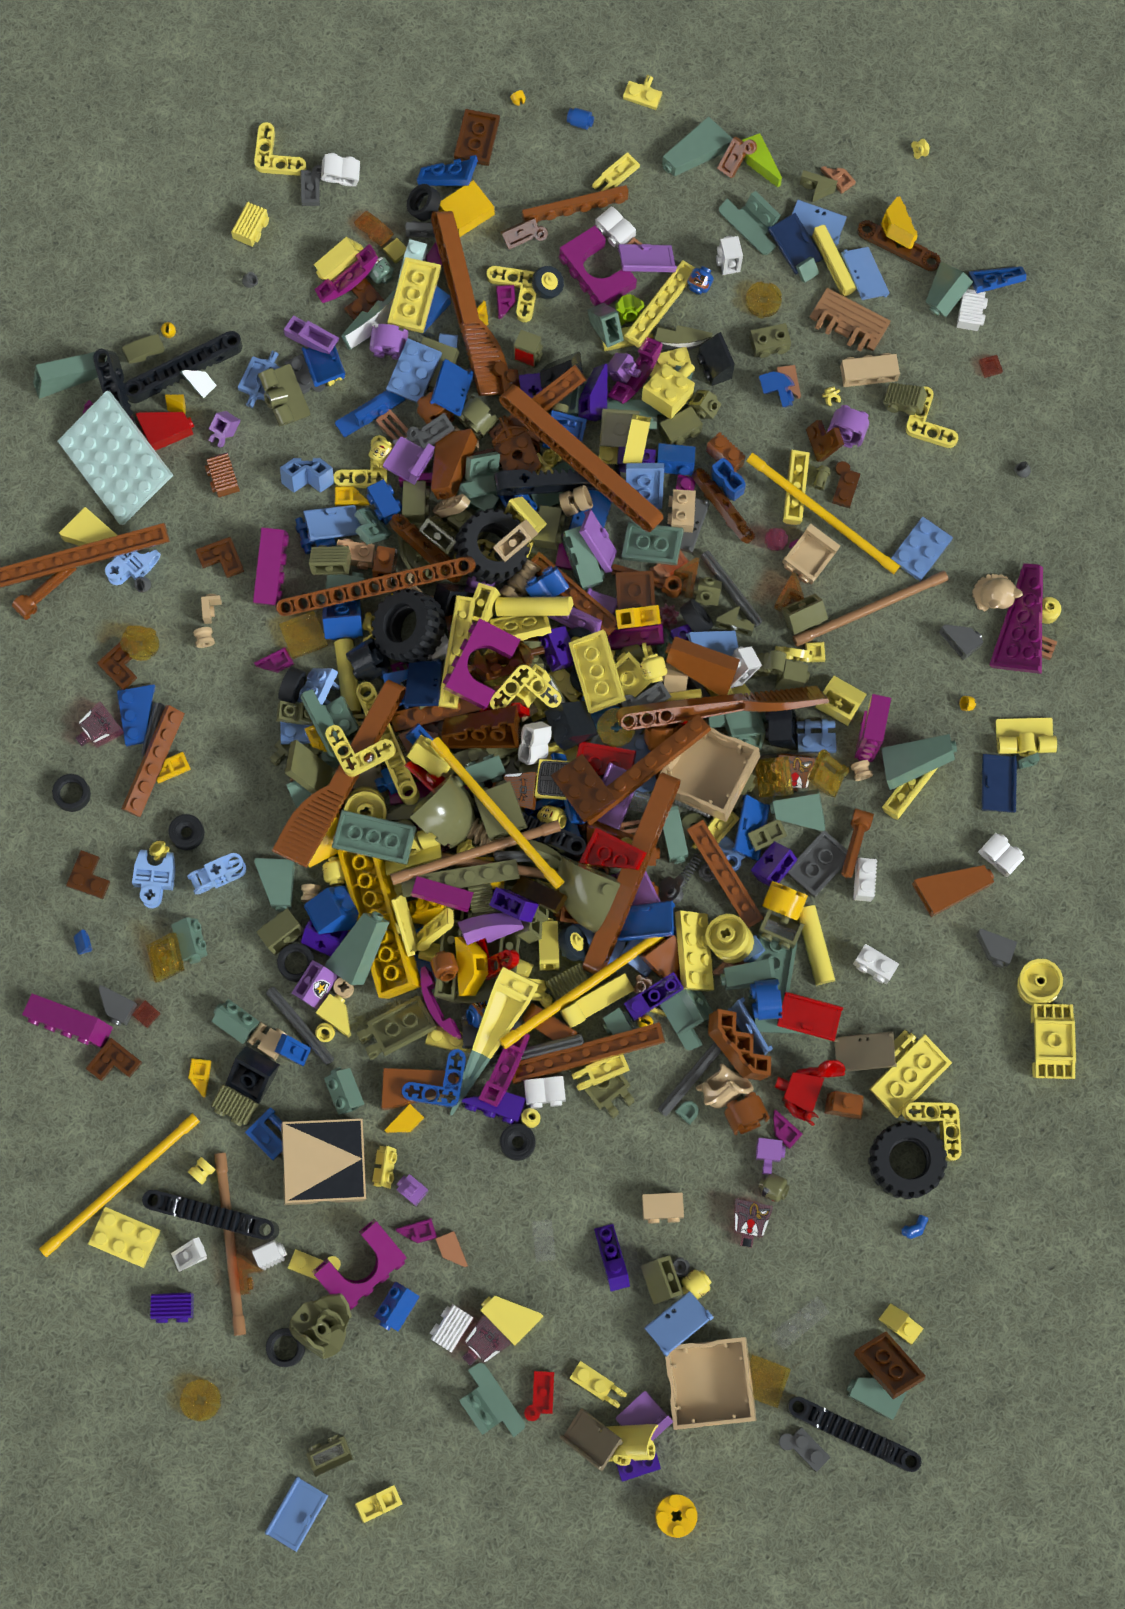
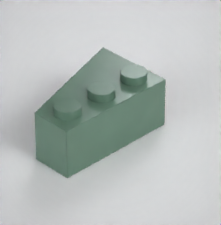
M581 526L564 531L562 543L577 584L583 590H587L588 588L602 585L605 576L602 568H599L596 557L580 534Z

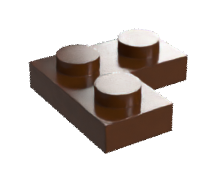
M364 278L351 289L357 299L344 309L354 321L362 311L368 313L378 300L384 302V299Z
M816 420L806 428L817 462L824 461L845 444L839 428H832L826 433L822 420Z
M231 537L196 549L202 568L221 562L227 578L244 572Z
M124 638L100 659L97 665L122 690H125L137 679L136 675L126 664L139 652Z
M81 850L66 886L103 900L110 881L93 875L100 857Z
M110 1038L85 1069L100 1081L105 1079L114 1066L130 1078L142 1062L114 1039Z

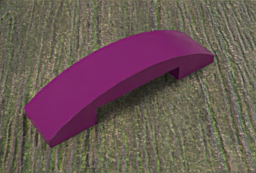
M370 244L356 254L358 260L333 281L327 278L314 289L322 303L329 302L347 293L368 275L378 259L376 252Z
M647 337L637 351L640 356L635 362L638 366L636 369H640L642 371L639 377L631 376L627 383L617 381L608 397L622 404L631 399L651 374L663 344Z
M426 966L422 967L421 988L427 1008L435 1021L446 1032L459 1040L463 1037L455 1021L451 1018L445 1020L431 991L435 988L436 981L430 969Z
M525 1034L513 1045L503 1049L489 1081L486 1082L479 1100L498 1107L522 1059L530 1037L529 1034Z

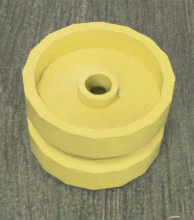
M362 786L354 789L344 801V811L386 819L387 809L384 798L379 791L371 787Z
M734 914L719 915L707 927L705 934L706 943L718 959L723 962H741L751 953L754 945L753 934L740 917Z
M1035 959L1027 963L1023 967L1017 981L1020 997L1032 1006L1033 1004H1051L1056 1000L1063 986L1061 970L1055 963L1047 959Z

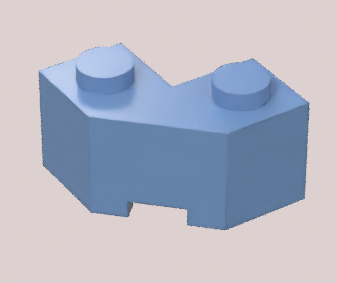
M293 458L280 467L282 484L294 493L306 484L311 485L320 493L334 484L333 468L321 458H313V461H301V458Z

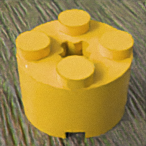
M772 881L762 906L798 921L808 895Z
M671 1494L665 1496L656 1507V1523L659 1529L666 1535L674 1538L684 1537L694 1529L697 1523L696 1507L690 1499L683 1495ZM680 1510L679 1515L681 1519L672 1521V1511L677 1512Z

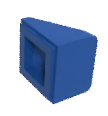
M84 929L80 930L74 936L78 955L92 951L88 933Z

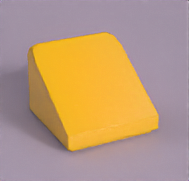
M184 394L165 395L167 411L186 413Z

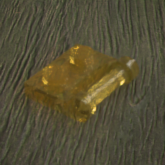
M823 749L817 755L808 780L828 796L836 797L843 778L849 773V768L844 764L841 765L830 756L827 750ZM825 762L836 770L835 774L824 766Z

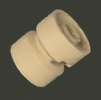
M585 485L575 488L573 492L566 491L559 494L560 505L567 517L577 514L579 510L585 511L593 507L591 495Z
M516 573L507 581L508 585H504L499 592L501 597H526L528 595L525 589L527 579Z

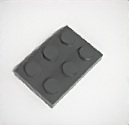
M824 830L798 857V860L788 871L787 875L815 898L841 870L848 850Z

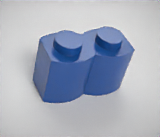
M722 458L712 465L711 477L718 486L722 487L727 498L735 501L744 494L745 481L741 475L734 472L733 466L728 460Z
M557 566L547 567L542 571L543 574L541 576L530 578L525 585V589L530 597H556L569 588L567 581Z

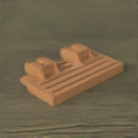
M829 288L825 290L810 315V319L817 321L820 316L815 326L818 330L822 327L825 319L830 321L825 330V333L828 335L835 324L837 325L835 332L847 338L853 333L847 343L850 347L854 344L857 336L862 338L857 349L860 352L867 341L869 342L867 348L874 351L891 322Z

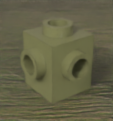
M697 390L688 403L700 419H713L722 405L717 400V396L709 390Z
M700 577L699 584L695 583L693 595H697L696 601L705 606H718L722 581L714 580L711 577Z

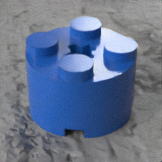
M778 979L758 980L750 984L751 996L755 999V1003H752L754 1018H758V1020L782 1018L781 992L778 990Z

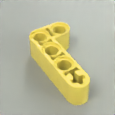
M623 973L562 1008L560 1013L567 1026L572 1028L585 1021L592 1014L633 992L634 988L627 975Z

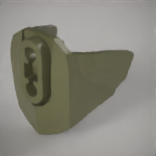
M341 1293L322 1296L315 1301L305 1302L290 1318L289 1330L294 1338L321 1359L332 1357L341 1350L345 1341L346 1329L352 1317L349 1304ZM300 1315L305 1317V1321L300 1319Z

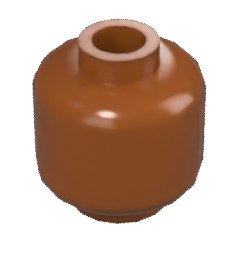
M439 951L431 959L430 965L437 979L450 981L455 978L459 967L452 953Z

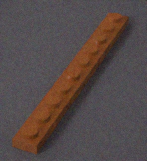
M165 523L1 567L0 588L168 543L170 540Z

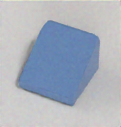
M440 333L439 342L457 349L458 335Z
M756 935L753 936V949L748 957L743 959L744 962H754L765 951Z

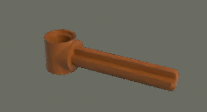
M613 564L611 567L612 572L610 573L615 575V573L636 572L637 570ZM654 576V587L662 589V593H666L671 598H676L681 594L682 582L679 577L666 576V578ZM675 584L678 588L670 589L669 586Z
M76 568L55 573L31 595H20L13 601L12 607L25 620L31 618V614L34 615L37 612L36 604L76 571Z
M855 808L853 819L851 820L850 825H852L853 833L841 872L845 878L853 876L864 833L870 829L874 817L873 813Z

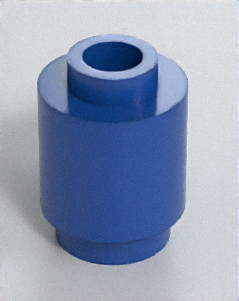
M576 107L574 109L570 108L567 122L572 126L588 130L594 123V116H592L590 111Z

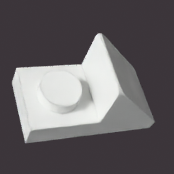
M199 1237L192 1239L171 1253L179 1272L207 1259L204 1246Z

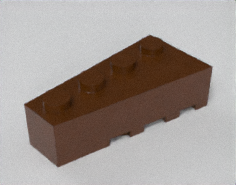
M517 705L444 718L441 733L442 741L448 748H519L522 727Z

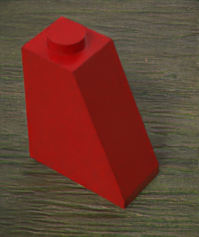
M139 412L136 414L149 444L155 451L193 435L192 428H194V424L190 417H186L184 412Z

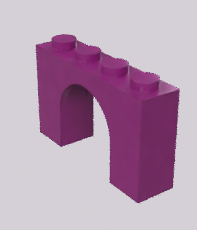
M596 226L561 246L559 260L563 265L568 266L570 275L574 279L577 278L580 282V288L584 293L587 292L590 295V300L594 306L602 303L610 305L635 289L637 279L631 271H623L622 269L607 278H595L587 273L583 266L584 262L591 255L605 247L606 239Z
M479 618L477 622H472L468 630L471 634L468 640L464 638L459 648L462 652L460 656H455L451 664L454 668L451 674H446L442 683L445 684L444 690L485 710L495 690L476 681L470 675L467 666L470 654L477 649L487 648L510 659L521 639Z
M872 694L868 711H864L854 756L858 761H874L883 743L892 698Z
M375 1219L359 1231L374 1250L376 1257L375 1266L367 1277L360 1280L347 1279L339 1273L328 1258L312 1271L329 1294L341 1293L345 1297L350 1310L358 1304V1300L363 1295L366 1297L374 1290L373 1287L377 1283L381 1284L386 1281L391 1271L400 1269L405 1264L404 1260L407 1259Z

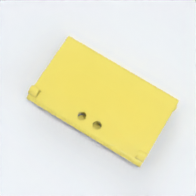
M398 893L391 900L397 919L395 926L397 933H401L407 957L415 955V952L418 951L416 943L419 941L416 937L406 897H403V893Z

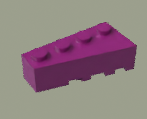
M261 528L253 599L255 604L277 606V603L282 600L283 592L280 589L285 578L283 569L284 565H286V549L289 542V534L285 530Z
M33 993L22 1013L23 1016L28 1018L27 1022L38 1026L40 1023L45 1025L44 1029L55 1033L57 1030L64 1037L69 1039L74 1037L82 1044H92L99 1048L104 1047L113 1029L112 1026L97 1017Z

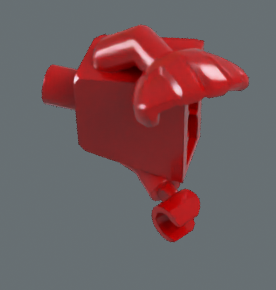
M826 1060L818 1067L798 1069L791 1074L789 1081L778 1077L774 1088L785 1092L782 1101L785 1102V1107L793 1117L807 1121L811 1126H814L815 1123L811 1121V1118H819L813 1110L824 1081L822 1077L844 1076L846 1069L839 1060Z

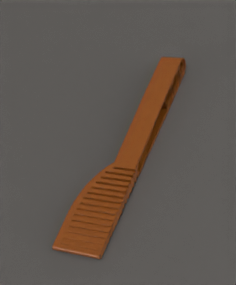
M452 211L433 212L431 216L432 227L460 328H462L461 333H463L462 337H464L463 341L469 356L468 359L470 360L478 395H500L501 377L494 373L493 367L497 362H504L506 364V360L498 341L489 328L479 319L454 214Z
M389 679L384 683L350 745L355 754L379 742L405 695L406 687ZM370 753L365 755V762L369 760L371 756ZM350 759L346 760L351 771L354 770L355 765L352 764ZM339 765L330 784L309 796L291 815L272 852L307 868L360 774L354 777L348 776L342 766Z
M807 686L804 688H790V690L780 689V691L775 690V692L773 690H770V692L765 691V693L760 691V694L754 692L755 695L750 692L749 694L744 693V695L740 693L623 707L618 710L616 718L623 729L633 730L690 721L698 714L702 718L739 711L791 710L825 704L829 702V699L817 686ZM663 711H668L666 715L661 716ZM649 713L647 718H642L644 714ZM626 716H630L628 721H623Z

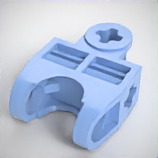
M157 550L145 554L135 551L113 557L114 560L107 564L105 573L109 582L113 585L123 584L130 576L136 580L139 577H144L151 571L161 554Z
M141 849L134 865L132 884L134 887H141L140 899L148 908H156L162 902L163 890H173L175 879L174 853L167 852L163 862L153 866L148 863L147 850ZM153 893L155 897H151V900H149L147 897H150Z
M231 853L205 864L204 868L191 872L187 877L192 881L195 888L194 893L201 894L213 887H221L242 877L246 873V865L239 854ZM233 857L238 858L236 860L229 861ZM243 866V870L240 873H236Z

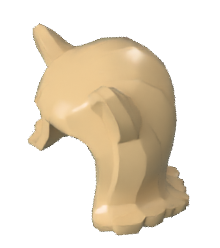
M988 574L986 578L982 577L975 584L972 592L977 608L984 612L989 608H1009L1013 605L1015 598L1023 596L1022 591L1016 588L1007 576L1002 574Z
M720 1064L719 1072L696 1087L697 1091H701L704 1094V1104L710 1105L713 1108L726 1107L729 1102L735 1100L742 1093L749 1094L754 1089L747 1078H742L739 1073L730 1070L724 1064Z

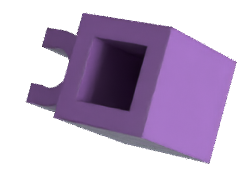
M615 353L607 365L608 375L615 382L627 383L631 376L639 377L642 371L636 369L638 366L633 361V357L628 353Z
M227 411L216 413L209 427L215 433L210 436L209 441L214 442L217 437L219 439L217 446L223 447L225 438L234 436L241 420Z
M758 1138L755 1160L764 1161L763 1175L772 1173V1162H780L781 1158L785 1157L786 1146H782V1140Z
M410 1174L407 1177L403 1176L397 1183L399 1187L396 1190L414 1206H417L428 1192V1189Z

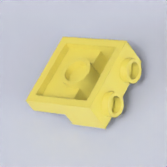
M624 652L616 659L618 662L615 665L624 696L632 695L636 698L652 684L651 680L643 678L640 662L630 652L627 654Z

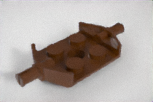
M503 416L504 421L500 417L502 430L492 440L496 452L500 454V463L503 470L524 469L531 473L533 471L537 473L542 465L527 428L511 426L506 416ZM517 451L523 453L522 458L519 460L513 459V454Z

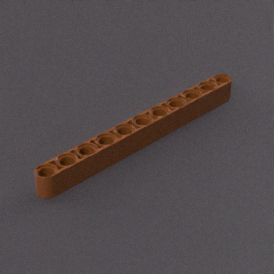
M512 385L499 397V401L505 409L643 530L651 532L663 520L662 513L518 386Z
M464 556L280 600L277 603L276 609L280 615L288 616L461 576L475 569V561L472 557ZM463 560L468 563V570L462 568L461 563ZM444 565H448L450 567L449 575L444 573ZM427 569L432 571L431 579L425 575ZM409 573L414 575L413 583L408 581L407 576ZM391 577L396 579L397 584L395 587L390 584ZM374 581L379 585L378 591L372 588ZM355 586H359V587H360V589H361L360 595H357V594L355 593V591H354ZM338 590H341L343 593L342 599L337 597ZM320 594L325 596V603L319 600ZM303 598H305L308 602L307 607H304L302 605ZM285 602L289 603L290 611L285 610Z
M662 772L657 779L631 843L632 846L647 852L639 870L621 868L617 878L620 887L603 924L593 937L583 962L582 968L587 972L595 974L609 963L618 940L617 938L620 936L680 787L681 780Z

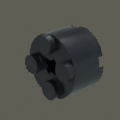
M373 638L367 639L346 653L347 659L354 668V676L366 682H371L389 671L387 668L390 667L389 658L379 651Z

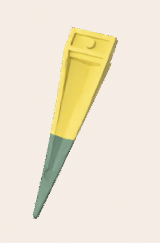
M502 967L494 983L464 1071L459 1102L456 1106L452 1107L450 1115L454 1114L462 1099L465 1098L501 1045L499 1039L510 1032L529 1005L539 985L538 983Z

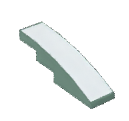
M393 290L384 302L378 300L368 313L362 311L341 335L348 350L371 337L372 326L375 325L378 328V324H387L396 290Z

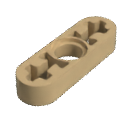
M464 494L441 500L434 507L433 513L437 514L440 519L461 513L468 507L470 500Z

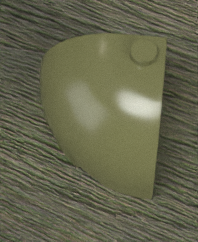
M453 774L448 776L423 798L410 816L427 834L433 833L437 836L435 838L437 842L444 846L450 844V848H456L466 839L475 821L473 800L463 786V781Z
M562 856L559 862L558 875L564 880V883L559 887V892L568 897L564 906L575 921L587 930L596 933L612 906L620 883L611 875Z

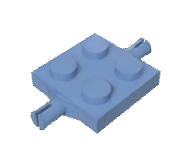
M271 351L268 360L252 357L238 385L239 391L250 396L246 406L253 408L257 399L265 401V391L258 374L273 368L275 370L280 368L275 364L276 358L279 355L277 352Z

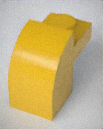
M659 605L615 610L618 629L661 624Z

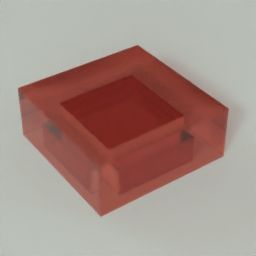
M997 355L979 360L984 378L1002 374L1003 370Z
M145 1000L132 1016L148 1028L161 1013Z

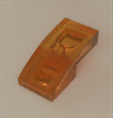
M365 211L354 222L358 229L368 234L369 238L381 247L394 235L383 222L368 211Z

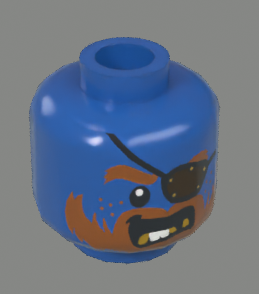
M704 266L694 268L687 280L688 289L698 295L707 293L714 281L713 276L710 274L711 270Z
M488 1001L472 1003L469 1009H467L466 1018L473 1027H480Z

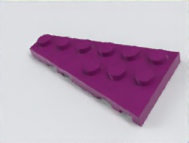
M1023 563L1016 584V588L1022 591L1023 596L1015 598L1013 605L1008 608L989 665L995 669L1042 674L1043 567L1039 564Z

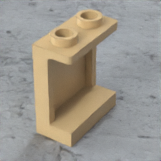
M810 523L801 538L788 555L785 556L782 563L789 572L792 573L794 571L797 573L801 581L806 584L808 582L813 584L839 550L840 545Z

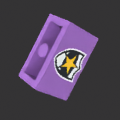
M312 960L292 991V994L308 1005L318 1009L338 976L323 965Z

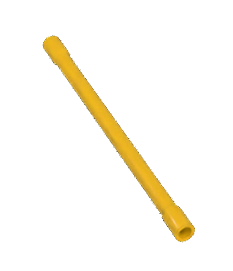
M752 453L746 460L747 463L765 474L877 560L893 575L899 569L900 565L876 549L768 466L756 454Z
M439 737L432 740L430 743L431 747L455 771L541 870L555 889L559 888L564 883V880L548 865L454 757Z
M664 937L643 939V941L524 1024L500 1038V1044L504 1049H507L522 1036L615 971L662 941Z
M193 1113L190 1114L154 1149L60 1232L39 1248L42 1254L48 1257L81 1225L184 1134L193 1129L200 1122Z

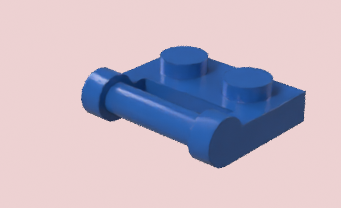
M269 1108L245 1133L274 1161L282 1153V1141L265 1122L270 1120L281 1131L282 1121L275 1115V1111Z

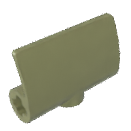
M291 364L275 370L273 368L258 374L265 391V402L269 408H272L279 427L311 415Z

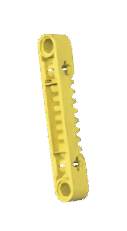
M362 682L358 685L356 694L365 716H367L378 694L371 683ZM367 691H370V692H371V694H370L369 696H367V697H364V696H363V694H364L365 692H367ZM389 723L379 741L384 739L391 740L396 751L394 756L386 760L385 763L403 803L414 805L418 802L420 794L411 772L404 766L406 760ZM385 745L383 747V751H386L387 753L389 752L390 747H387V745ZM413 790L412 795L405 796L406 791Z

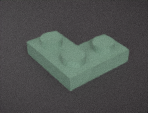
M369 507L359 509L354 514L361 524L355 532L367 545L386 540L392 535L391 531L381 520H378Z

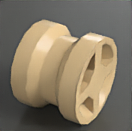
M527 559L518 573L529 580L535 576L536 572L540 571L541 567Z
M202 627L194 630L193 633L197 638L196 646L198 648L210 647L215 644L214 638L211 636L213 633L212 628Z
M868 760L859 761L850 766L851 770L855 773V781L865 780L873 776V772L869 769L870 763Z
M316 884L301 885V890L303 891L301 902L307 903L318 895L320 886Z
M338 978L334 983V991L341 998L346 999L353 994L354 986L342 978Z

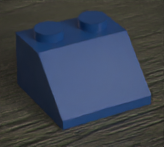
M360 600L323 607L325 639L338 640L344 637L357 638L363 636Z
M345 886L326 888L304 905L318 934L351 930L356 924L359 915Z

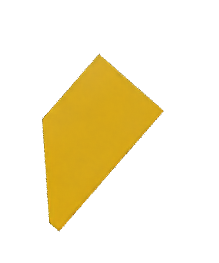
M354 486L335 487V506H370L368 500Z

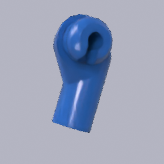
M919 1215L915 1225L910 1227L906 1225L902 1228V1235L907 1236L909 1239L921 1236L929 1218Z

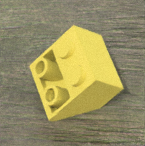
M833 676L823 691L829 702L816 705L815 708L849 726L867 694Z

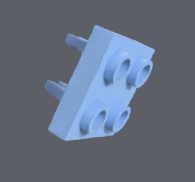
M313 668L307 676L305 686L300 690L297 702H302L300 696L303 692L313 689L321 705L331 703L326 697L330 688L333 690H339L340 688L334 682L338 672L333 668Z

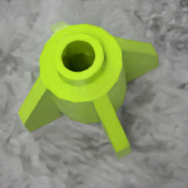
M631 294L624 295L618 300L615 306L616 310L619 311L620 325L625 324V321H635L640 316V310L644 308L642 300Z

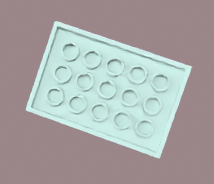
M106 391L58 440L64 451L120 525H124L173 476L109 391Z

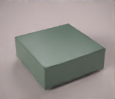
M809 257L796 265L800 278L804 283L819 274L813 257Z

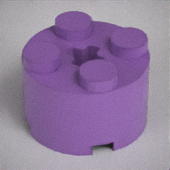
M378 324V328L374 325L372 326L369 349L374 352L375 357L384 358L385 355H390L392 359L399 360L409 332L406 329L400 331L399 326Z
M841 405L834 412L828 431L832 428H839L845 443L844 447L852 448L853 445L859 447L862 445L869 427V415L866 412L851 409L847 405Z

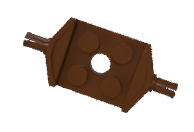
M521 641L510 659L497 652L481 656L478 650L475 653L474 663L468 665L469 673L474 672L483 681L508 676L519 665L526 664L531 667L534 656L545 653L543 645L529 648V646Z

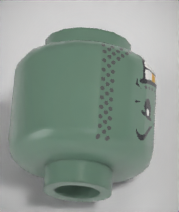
M378 257L368 275L376 284H387L393 278L391 275L394 272V268L384 257Z

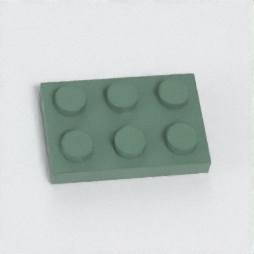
M628 522L622 559L677 566L684 530L678 527L657 525L651 532H646L638 524Z

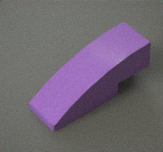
M294 315L284 328L286 337L306 347L330 354L339 340L337 336L310 321L306 323Z
M506 913L480 915L458 922L467 945L484 938L487 943H490L524 928L521 920Z

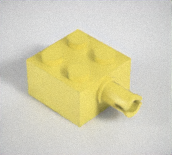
M686 362L679 371L664 364L643 386L642 401L669 419H672L693 396L695 383L688 379L689 375L695 371L693 364Z

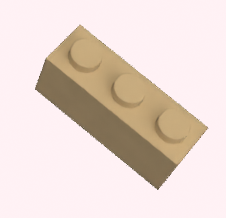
M897 354L866 355L863 358L848 357L842 360L840 366L843 387L896 382L900 375Z

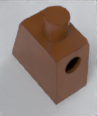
M675 936L664 937L662 941L639 955L658 977L665 978L674 972L678 980L681 981L678 943Z
M840 1091L828 1093L824 1113L862 1120L864 1097Z

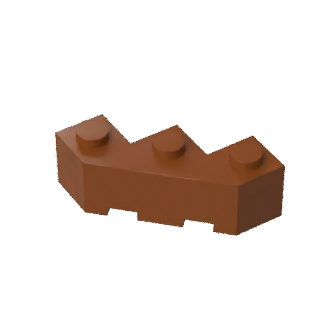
M718 1009L709 1015L708 1034L742 1078L761 1081L771 1076V1056L753 1053L754 1034L736 1031L737 1012Z

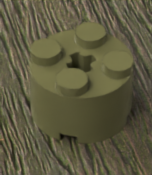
M473 395L465 402L461 416H457L460 419L459 423L466 429L470 427L478 440L483 438L499 422L495 414L493 416L490 415V408L479 398H474Z

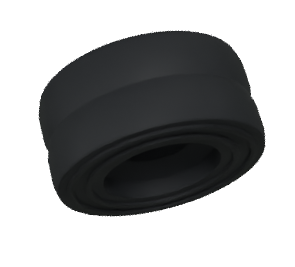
M182 814L172 820L169 825L168 834L170 840L177 848L192 850L202 843L205 831L197 817L190 814ZM186 827L192 829L189 837L181 835V831Z
M512 1124L501 1134V1150L511 1160L521 1161L527 1159L535 1149V1135L526 1125ZM515 1137H521L524 1144L522 1147L516 1148L512 1145V1140Z

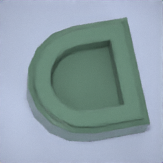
M685 1101L676 1109L675 1113L690 1125L696 1119L699 1109L696 1103Z

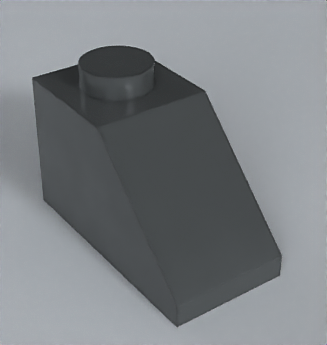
M944 625L939 631L962 660L973 654L983 644L980 633L970 627Z
M980 928L976 937L987 959L992 961V964L996 967H1007L1011 962L1017 942Z
M100 985L99 992L106 1015L111 1018L110 1022L119 1027L121 1024L127 1026L138 1005L134 1001Z

